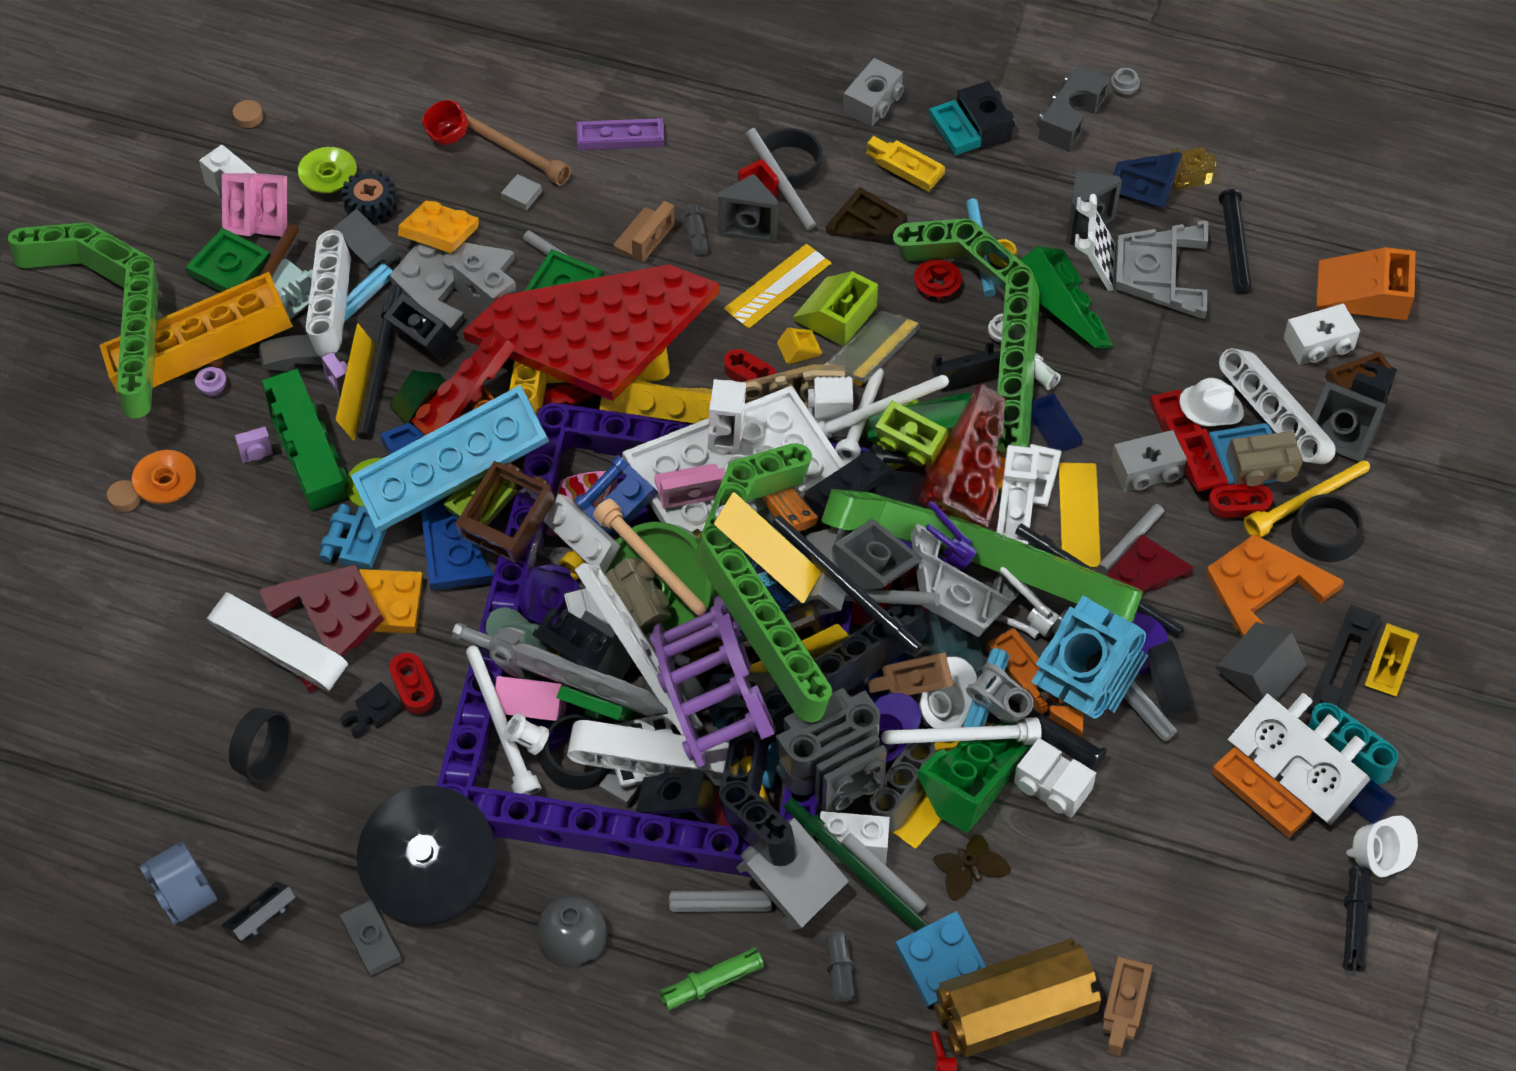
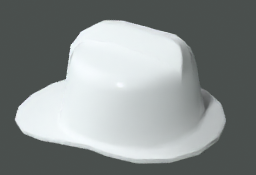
M1206 378L1196 385L1186 388L1180 395L1179 403L1182 412L1188 419L1198 425L1205 427L1232 425L1239 423L1244 417V409L1234 394L1233 387L1220 379Z
M947 657L954 685L919 693L917 703L924 726H931L933 729L958 728L964 723L973 700L967 694L966 688L969 684H974L977 681L973 667L964 659Z
M1392 816L1374 824L1363 826L1356 832L1353 848L1346 850V854L1354 857L1360 868L1366 867L1370 869L1377 877H1387L1404 870L1414 860L1418 848L1415 827L1404 816Z

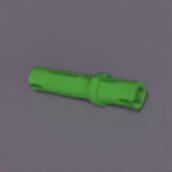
M753 947L697 974L695 972L687 974L686 979L659 990L663 1006H665L667 1011H670L693 999L701 1000L705 998L704 994L737 980L746 974L764 968L760 953H756L757 949Z

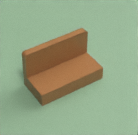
M663 201L656 211L647 207L643 208L616 240L614 250L644 263L675 225L674 205Z

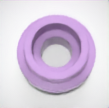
M215 367L202 369L195 377L197 389L209 397L222 393L227 383L225 373Z

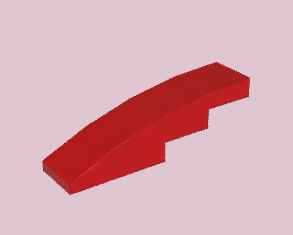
M1178 389L1151 396L1149 403L1162 432L1174 431L1187 458L1184 473L1197 492L1227 485V477L1207 429H1201L1200 425L1188 419L1182 412L1179 403L1180 395L1182 394L1181 390Z

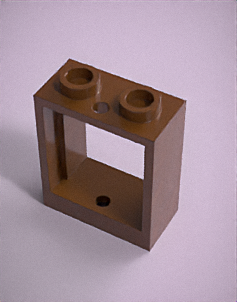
M493 461L455 524L460 537L517 564L555 500L550 484L539 476L531 478L523 474L513 464L506 463L503 465ZM502 484L536 499L514 538L480 523Z

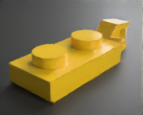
M873 136L867 142L866 155L874 159L881 167L927 192L945 174L944 165L897 140L894 143H886Z

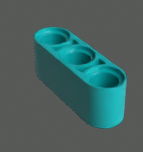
M1326 702L1316 705L1307 726L1314 731L1328 714L1332 715L1339 723L1326 737L1325 741L1341 752L1348 744L1347 741H1351L1354 736H1358L1365 742V745L1351 762L1371 779L1369 782L1378 785L1388 782L1398 761L1396 748L1336 705ZM1375 761H1380V762L1384 763L1385 765H1380V764L1376 763Z

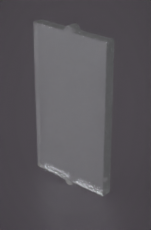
M881 310L826 364L844 365L845 378L850 376L852 379L865 383L921 328L920 324L904 318L903 315L897 316Z

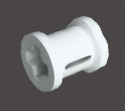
M521 713L513 715L504 730V739L506 741H515L526 747L527 751L534 755L543 749L549 736V729L543 726L538 727L526 721L525 716Z

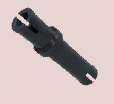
M1358 866L1349 869L1348 895L1344 898L1347 916L1344 960L1342 963V967L1348 971H1352L1353 958H1356V972L1363 971L1366 968L1368 911L1372 909V898L1369 897L1372 872L1366 867H1362L1361 880H1358Z

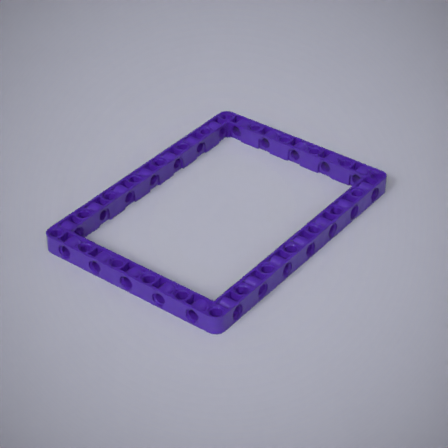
M550 403L544 405L537 414L550 442L527 453L522 473L531 478L539 476L545 479L550 484L553 496H555L561 473L560 461L562 453L570 449V447L594 450V453L619 455L622 457V452L695 423ZM831 443V445L835 449L837 444ZM860 447L861 454L869 450L868 448ZM519 491L516 493L505 532L506 535L514 538L536 499ZM543 520L517 564L499 556L479 632L487 635L486 620L490 613L498 608L508 607L521 613L518 592L521 581L533 569L536 554L540 553L547 526ZM844 599L841 611L821 615L826 628L839 624L850 635L853 601H846ZM475 645L480 650L495 688L497 676L504 677L505 671L491 659L490 650ZM469 664L437 786L454 790L471 800L487 818L494 837L752 877L747 871L740 873L736 868L743 861L740 855L751 845L736 830L729 826L475 787L477 776L482 774L490 744L489 731L492 718L482 692L478 691L480 687L471 664ZM465 746H474L468 750L462 749ZM785 785L780 815L788 821L794 818L783 808L791 797L794 799L798 797L808 799L805 802H797L812 816L814 814L817 815L819 804L815 800V792L805 796L792 793ZM516 815H525L522 819H513ZM584 825L593 826V828L589 830L579 829ZM650 836L661 837L657 841H650L647 839ZM724 846L727 847L728 850L724 852L716 851L715 848Z

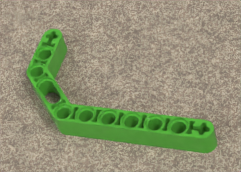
M971 219L914 222L900 225L894 231L893 239L904 260L916 262L933 259L966 258L1005 292L994 445L999 455L1005 459L1008 445L1029 448L1040 296L1039 286L1033 272ZM989 253L996 254L1008 266L997 270L987 263L983 257ZM1018 417L1016 420L1009 422L1012 418Z
M90 223L25 227L13 230L8 235V242L14 264L17 267L33 268L81 263L124 288L117 390L123 414L126 417L140 418L147 415L151 410L159 292L153 259Z
M791 443L730 462L703 528L696 551V559L795 714L803 721L812 723L821 720L824 716L832 695V688L741 548L714 525L719 507L726 504L733 492L747 503L749 500L803 484L812 460V453L803 444Z
M831 489L821 520L827 525L854 531L871 519H874L895 537L911 541L910 534L917 523L923 527H926L927 524L932 525L950 540L955 537L933 510L869 492ZM945 514L962 534L972 541L970 545L977 549L976 554L971 560L972 562L1001 573L1000 568L1005 567L1019 581L1076 604L1084 595L1110 610L1114 615L1117 614L1133 623L1143 594L1142 590L970 521ZM941 542L939 550L944 551L946 545Z

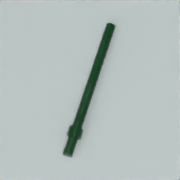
M793 797L783 806L811 837L814 836L915 931L929 925L823 826L825 822L816 814L812 816Z

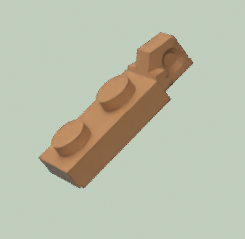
M945 652L886 665L882 668L884 675L867 680L870 693L888 690V693L913 695L954 685Z
M1118 956L1102 1021V1032L1110 1034L1107 1054L1120 1057L1125 1038L1134 1040L1135 1033H1137L1153 965Z

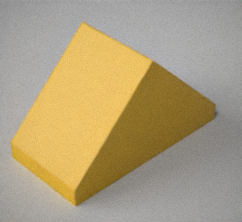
M1387 623L1365 686L1397 697L1419 634Z

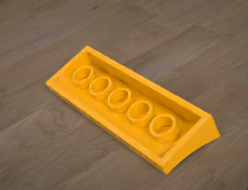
M270 272L158 319L156 323L153 387L293 327ZM121 336L99 345L109 379L117 393Z

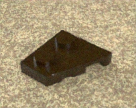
M859 187L825 227L826 233L829 235L890 242L893 239L896 228L907 223L908 219L907 214Z

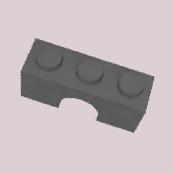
M1078 64L1072 74L1068 73L1066 75L1060 92L1056 91L1053 94L1048 110H1043L1037 120V126L1040 127L1038 139L1070 152L1082 134L1085 113L1077 110L1087 111L1092 114L1096 113L1107 96L1110 76Z

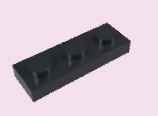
M867 450L805 491L803 499L810 507L823 516L831 489L868 492L889 478L892 468L873 452Z

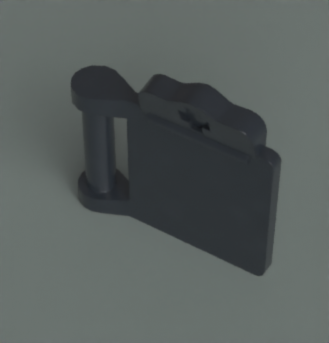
M872 445L869 449L885 463L918 466L907 458V454L901 451L884 450L883 446ZM926 464L918 466L920 473L892 470L889 478L873 488V494L930 510L932 509L928 506V503L933 501L947 515H949L953 504L948 495L947 484L943 481H933V468Z

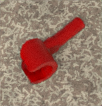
M938 1031L931 1032L930 1037L936 1056V1071H956L957 1058L945 1057V1051Z

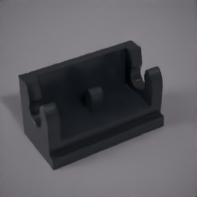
M994 341L986 343V348L983 352L942 361L941 354L935 355L931 368L934 376L945 375L949 380L948 385L940 389L941 392L999 378L1000 352H994Z
M1367 362L1364 365V369L1374 372L1376 376L1369 377L1366 374L1356 373L1351 390L1386 404L1397 369L1393 367L1389 369L1373 362Z
M554 608L550 609L538 630L535 629L532 635L576 663L596 671L613 638L567 610L562 611L557 622L553 625V620L557 617L558 611Z

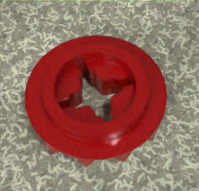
M933 259L919 265L914 273V283L917 292H923L926 299L931 296L936 297L938 301L945 296L951 299L953 293L960 290L962 282L961 272L954 264L946 260ZM936 278L938 281L943 279V285H940L938 282L932 283V279Z

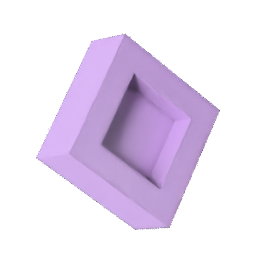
M333 352L321 357L324 372L337 394L341 396L347 364L344 361L339 362Z
M266 427L235 435L242 463L260 460L265 456L273 454Z

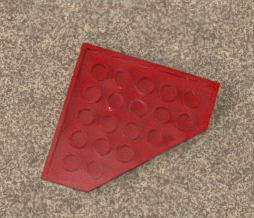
M668 264L503 295L494 301L463 330L465 341L480 346L485 337L497 330L515 346V349L508 357L509 359L614 401L720 293V286L715 281Z

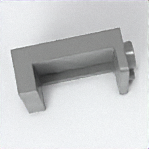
M795 818L788 820L792 826L798 855L792 863L786 866H774L756 849L749 846L740 855L743 861L736 867L740 873L747 871L783 912L785 917L781 922L789 931L802 928L849 882Z

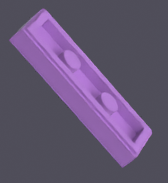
M663 118L576 122L578 150L664 147Z

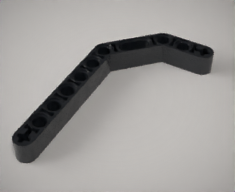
M896 604L886 611L892 617L897 616L906 625L905 629L919 642L926 637L927 630L922 605ZM874 619L814 659V661L829 682L832 693L841 688H844L847 692L908 651V649L897 639L892 640L882 631L883 627ZM776 685L762 694L776 726L775 733L761 739L759 732L753 733L749 731L729 740L719 797L728 824L769 863L774 866H786L792 863L798 855L792 826L760 796L768 747L776 741L777 735L785 732L784 718L794 713L792 707ZM747 705L735 714L733 723L744 719L745 714L749 713ZM752 756L749 772L745 775L737 776L740 761L745 757Z

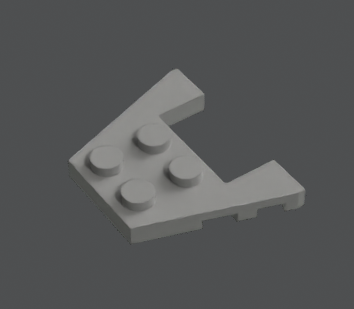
M1198 221L1196 226L1185 228L1183 224L1172 226V230L1156 232L1155 229L1118 235L1115 289L1205 319L1207 314V290L1176 287V247L1207 249L1208 221Z
M418 242L390 274V280L393 285H399L402 288L404 295L445 322L455 332L465 320L464 312L443 303L455 288L452 264L475 248L505 272L515 260V256L511 250L465 242L453 253Z
M917 523L911 531L913 551L922 557L921 562L915 566L919 592H937L940 594V604L938 606H922L929 609L933 614L956 624L960 629L980 637L1020 595V592L1002 573L995 577L992 588L939 559L937 556L941 541L927 531L925 527Z

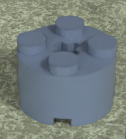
M183 840L139 866L148 883L152 885L158 902L174 925L218 900Z

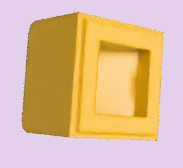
M787 327L777 342L787 364L808 360L822 354L812 330Z

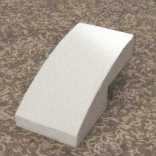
M1031 444L1030 448L1040 449L1033 504L1047 507L1062 451Z

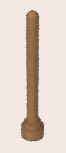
M466 114L468 119L467 128L545 171V175L550 182L557 186H562L569 179L571 174L570 165L561 160L549 161Z

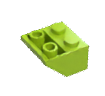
M853 271L826 277L793 316V320L845 347L877 308L878 284Z

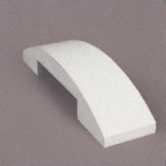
M1008 445L997 533L1028 545V541L1017 536L1015 531L1021 523L1030 528L1040 449Z

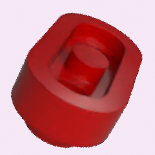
M1247 484L1222 485L1211 490L1208 508L1214 515L1221 518L1246 517L1255 511L1269 512L1273 502V494L1268 487L1262 484L1256 486H1248Z
M408 652L396 655L390 662L389 670L403 707L413 714H422L429 711L435 703V694L421 659L417 655ZM406 671L412 672V674L407 676L402 675ZM418 697L424 698L421 701H413Z

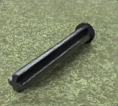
M1227 189L1219 194L1218 200L1223 205L1233 288L1236 293H1248L1251 281L1240 208L1242 193L1237 189Z
M1008 700L1010 709L1020 713L1021 708L1019 704L1014 700ZM1033 708L1024 717H1037L1041 724V737L1090 766L1091 770L1096 771L1103 762L1107 753L1105 747L1101 749Z

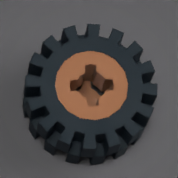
M367 170V174L363 175L362 171L357 172V178L351 175L348 178L349 182H344L342 197L347 216L357 209L369 221H372L373 225H378L377 220L381 219L382 222L387 221V215L389 217L394 215V210L397 209L396 190L393 180H390L387 174L382 177L381 171L377 170L374 175L372 170Z

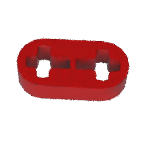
M742 349L730 350L724 357V372L730 379L736 382H744L776 374L775 368Z

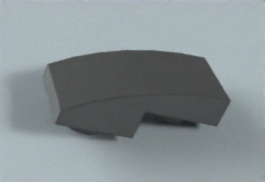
M308 335L280 337L262 342L259 345L262 369L291 371L294 369L295 363L323 365L321 358L323 356L315 353Z

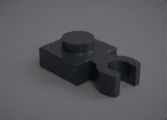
M380 682L355 701L358 710L345 712L340 720L344 728L350 723H358L357 726L351 729L352 736L357 739L364 735L370 723L378 729L401 712L403 705Z

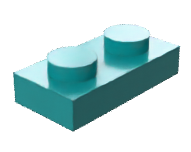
M955 100L929 109V118L955 156L981 147V137Z

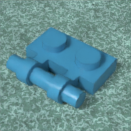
M340 504L337 512L332 514L329 521L331 527L328 535L324 536L321 541L319 560L324 563H330L333 555L340 553L339 560L341 565H356L359 569L372 570L387 529L378 532L366 507L359 506L354 516L350 515L351 508L348 505ZM348 529L349 533L347 538H340L342 532Z

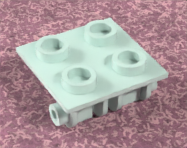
M285 258L280 263L272 279L291 320L309 305L313 270L301 271Z

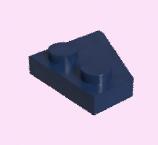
M1174 152L1159 156L1118 161L1113 175L1119 176L1122 179L1120 194L1165 208L1183 153Z

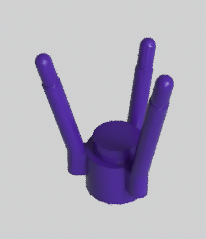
M930 501L928 506L955 536L950 540L932 525H926V530L946 545L943 554L947 557L939 554L937 557L962 571L972 560L977 549L970 545L972 541L962 534L933 501ZM901 540L904 544H906L909 548L913 550L912 543Z

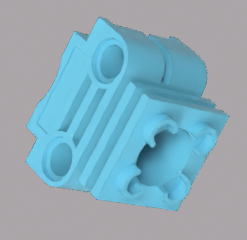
M1082 595L1075 609L1069 607L1055 636L1037 661L1036 665L1040 668L1031 682L1093 719L1100 717L1106 708L1115 713L1148 657L1141 650L1146 639V633L1138 625L1117 614L1114 615L1110 610ZM1102 650L1100 663L1094 669L1085 672V665L1089 657Z

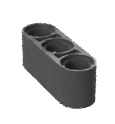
M933 742L908 743L886 773L885 783L870 798L872 816L890 817L889 832H893L903 825L925 792L917 773L936 752Z

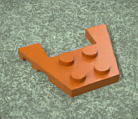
M1255 534L1208 566L1206 576L1222 606H1226L1233 619L1232 624L1236 632H1240L1242 637L1255 622L1264 624L1254 612L1294 583L1298 582L1320 604L1340 591L1344 584L1342 579Z

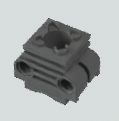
M841 688L832 693L821 720L812 723L805 722L794 712L784 718L785 732L776 736V740L779 743V757L781 758L779 765L776 766L777 773L792 793L805 796L815 792V800L818 804L822 803V810L824 812H832L835 809L838 811L843 810L854 799L864 794L871 795L877 792L885 783L887 749L884 745L879 747L880 712L867 692L863 691L850 698L844 688Z

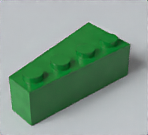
M298 368L262 380L271 421L310 510L314 511L347 499L345 486L349 485L346 471L344 467L338 468L336 462L339 461L336 449L333 443L328 444L327 442L328 433L322 420H318L316 405L313 398H309Z

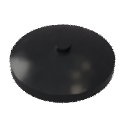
M440 786L413 787L388 798L369 817L360 835L357 848L358 874L369 898L382 911L396 920L420 926L442 924L466 913L485 893L493 877L496 865L495 837L485 815L464 795Z

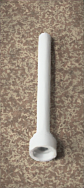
M876 367L873 369L858 409L874 402L884 376L882 368ZM867 419L852 425L846 439L840 441L835 448V451L845 465L861 454L858 442Z
M940 375L829 422L826 420L819 421V419L815 421L827 439L832 437V433L883 413L891 400L903 405L946 387L949 380L947 376Z
M470 646L466 651L467 657L514 773V777H512L513 784L511 785L513 792L533 795L542 789L536 775H532L530 770L527 771L516 742H508L504 739V730L508 723L479 648Z
M1037 717L1023 718L1021 721L1016 722L1015 725L888 730L882 733L881 739L885 744L1016 739L1017 742H1022L1024 745H1034L1038 738L1041 739V724Z

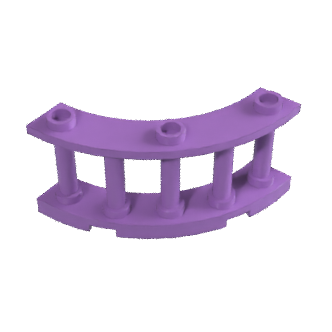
M719 595L715 597L714 606L710 608V612L666 632L662 623L658 622L653 627V634L650 635L661 669V673L657 674L658 682L663 692H668L686 741L682 742L684 751L690 761L695 759L698 767L705 765L708 759L705 751L749 731L753 733L759 732L761 739L773 735L776 731V726L757 685L751 687L747 675H749V670L752 668L743 643L739 644L737 640L738 637L742 636L741 628ZM717 637L719 640L722 639L724 645L719 647V651L675 670L674 656ZM724 663L727 666L731 664L735 676L730 678L729 683L691 700L684 701L679 683ZM737 695V697L743 695L749 713L745 714L744 719L698 738L690 718L691 714L731 696Z

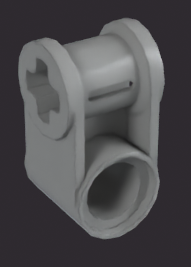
M989 662L983 666V673L974 684H969L966 688L970 698L985 707L1005 724L1013 725L1021 721L1033 708L1031 694L1012 680L1000 667ZM1008 700H1014L1019 704L1021 708L1020 713L1010 709Z

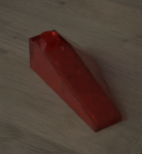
M978 384L927 473L918 499L919 503L930 508L928 503L933 501L944 514L970 521L982 527H988L998 499L999 487H995L996 468H1000L1001 457H997L998 439L1003 434L1005 397L984 384Z

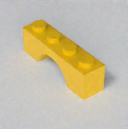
M636 378L614 401L601 396L600 410L698 423L709 418L712 389L662 386Z

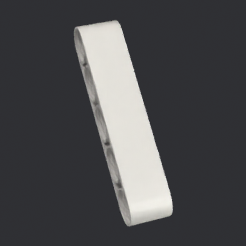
M329 230L322 233L316 242L306 331L315 353L319 356H325L331 352L335 354L340 349L342 343L351 255L342 233L337 230Z
M1234 348L1227 349L1222 353L1219 361L1221 371L1276 433L1294 432V425L1298 422V430L1294 435L1297 447H1299L1303 458L1302 461L1326 464L1332 460L1335 455L1333 441L1254 353ZM1241 358V365L1238 369L1237 363L1238 360ZM1259 379L1260 385L1258 390H1256V382ZM1277 400H1278V401H1279V407H1278L1277 411L1275 412V403H1276ZM1317 443L1318 449L1316 454L1314 455L1313 447Z
M225 592L206 619L222 633L327 692L330 691L348 665L347 661L337 653Z
M579 720L573 724L567 756L571 761L583 765L615 770L616 765L620 770L658 776L661 773L683 774L696 770L704 772L715 785L721 786L729 743L724 742L706 750L705 754L708 759L705 765L698 767L695 759L690 761L682 745V742L686 741L684 735Z

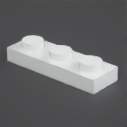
M558 494L543 521L588 564L599 565L603 573H605L618 552L620 545L568 496Z

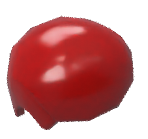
M443 100L434 103L425 111L422 117V124L431 141L440 146H447L458 142L466 134L468 119L458 102Z

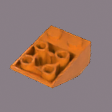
M1384 247L1319 260L1316 310L1344 304L1350 314L1407 320L1415 293L1416 251Z

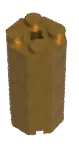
M1070 938L940 982L939 988H936L938 1003L934 1004V1010L939 1023H945L950 1033L947 1035V1040L953 1055L962 1054L964 1057H968L1094 1014L1099 1010L1101 998L1099 991L1092 993L1091 983L1096 982V976L1083 947L1080 944L1075 945V940Z

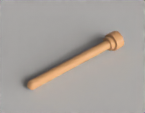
M607 499L599 504L593 513V517L602 527L613 528L697 616L705 614L707 610L705 604L623 520L620 506L613 499Z

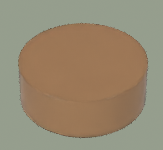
M244 100L237 103L233 108L234 121L242 128H253L259 125L263 119L262 108L256 101Z
M129 480L117 481L107 491L109 504L117 512H129L135 509L141 501V497L138 496L133 488L132 481Z

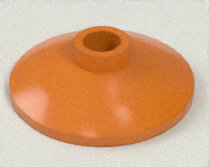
M174 450L156 451L145 456L138 462L132 473V485L135 492L143 500L155 504L172 503L183 498L190 492L196 481V470L191 459L185 454Z

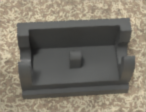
M357 209L331 229L342 233L346 245L368 268L374 266L372 271L381 264L389 267L392 263L400 260L393 244Z

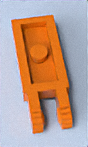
M1015 628L989 641L986 644V650L989 654L993 648L1002 649L1009 654V660L1004 672L1031 694L1033 708L1042 714L1047 712L1049 709L1046 700L1037 690L1039 687L1031 682L1040 668L1036 665L1039 657ZM1046 692L1049 698H1051L1052 701L1057 705L1064 702L1058 699L1057 697L1053 696L1052 694Z

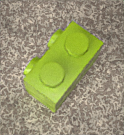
M891 400L875 426L877 437L880 440L879 443L883 447L893 452L898 449L907 454V458L918 466L926 464L933 468L949 443L946 428Z

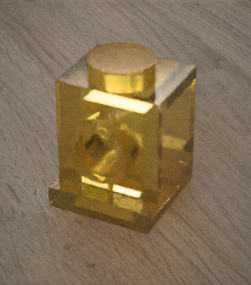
M1204 146L1180 151V153H1183V157L1174 180L1177 189L1182 190L1211 183L1213 172L1217 168L1214 154H1207ZM1176 148V149H1172V150H1171V153L1179 152V151H1178V149Z

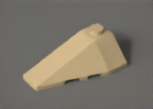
M813 364L744 381L743 383H746L745 404L792 386L808 408V389H814V379L817 376L819 378L823 376L826 378L829 376L832 378L836 376L838 378L845 377L844 365Z

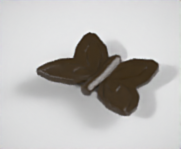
M981 835L974 836L967 843L966 851L958 849V855L945 853L933 857V861L939 869L947 873L945 879L946 891L952 900L965 896L971 886V874L975 881L979 882L982 880L979 872L987 877L1001 878L1009 874L1011 870L1006 859L998 853L989 852L988 843Z

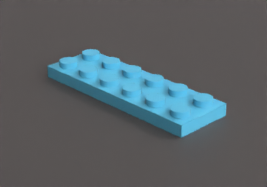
M521 385L354 473L351 475V478L378 532H381L484 477L493 461L505 465L550 441Z

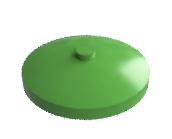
M648 522L633 527V531L705 604L707 608L706 613L710 612V608L714 606L717 591L696 559V551L700 539L688 529L670 523ZM621 536L616 540L620 548L605 573L614 569L616 565L625 559H642ZM655 573V577L652 579L657 588L662 590L669 600L667 608L671 618L662 623L665 632L699 617ZM652 630L645 637L656 652L650 639V635L653 634Z

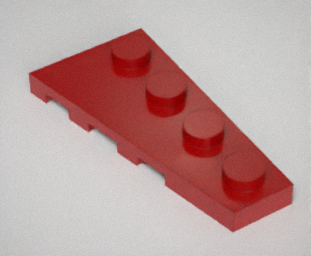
M497 330L485 337L478 350L460 364L459 370L449 381L444 382L439 387L437 394L427 404L422 405L418 409L416 416L411 421L424 435H427L461 417L460 414L466 405L470 402L475 403L482 394V383L485 379L491 380L494 378L515 349V346Z

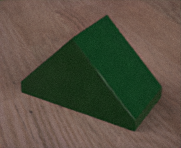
M412 370L389 404L390 409L404 424L410 423L413 425L414 423L411 420L416 416L418 409L422 405L427 404L437 394L439 387L447 380L440 373Z

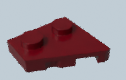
M1142 534L1106 576L1142 590V595H1144L1149 590H1157L1167 586L1168 581L1180 576L1183 579L1188 578L1192 574L1193 566Z

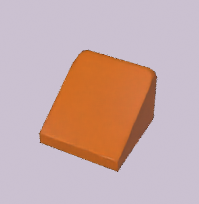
M1050 706L1049 718L1082 738L1084 713L1074 707Z

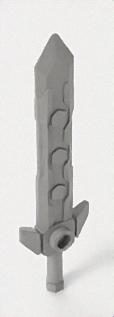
M457 623L452 631V638L462 639L490 650V657L495 661V664L508 674L519 679H523L522 669L644 715L667 712V708L648 690L521 642L519 638L525 633L522 630L514 627L500 628L492 637L468 628L465 624Z

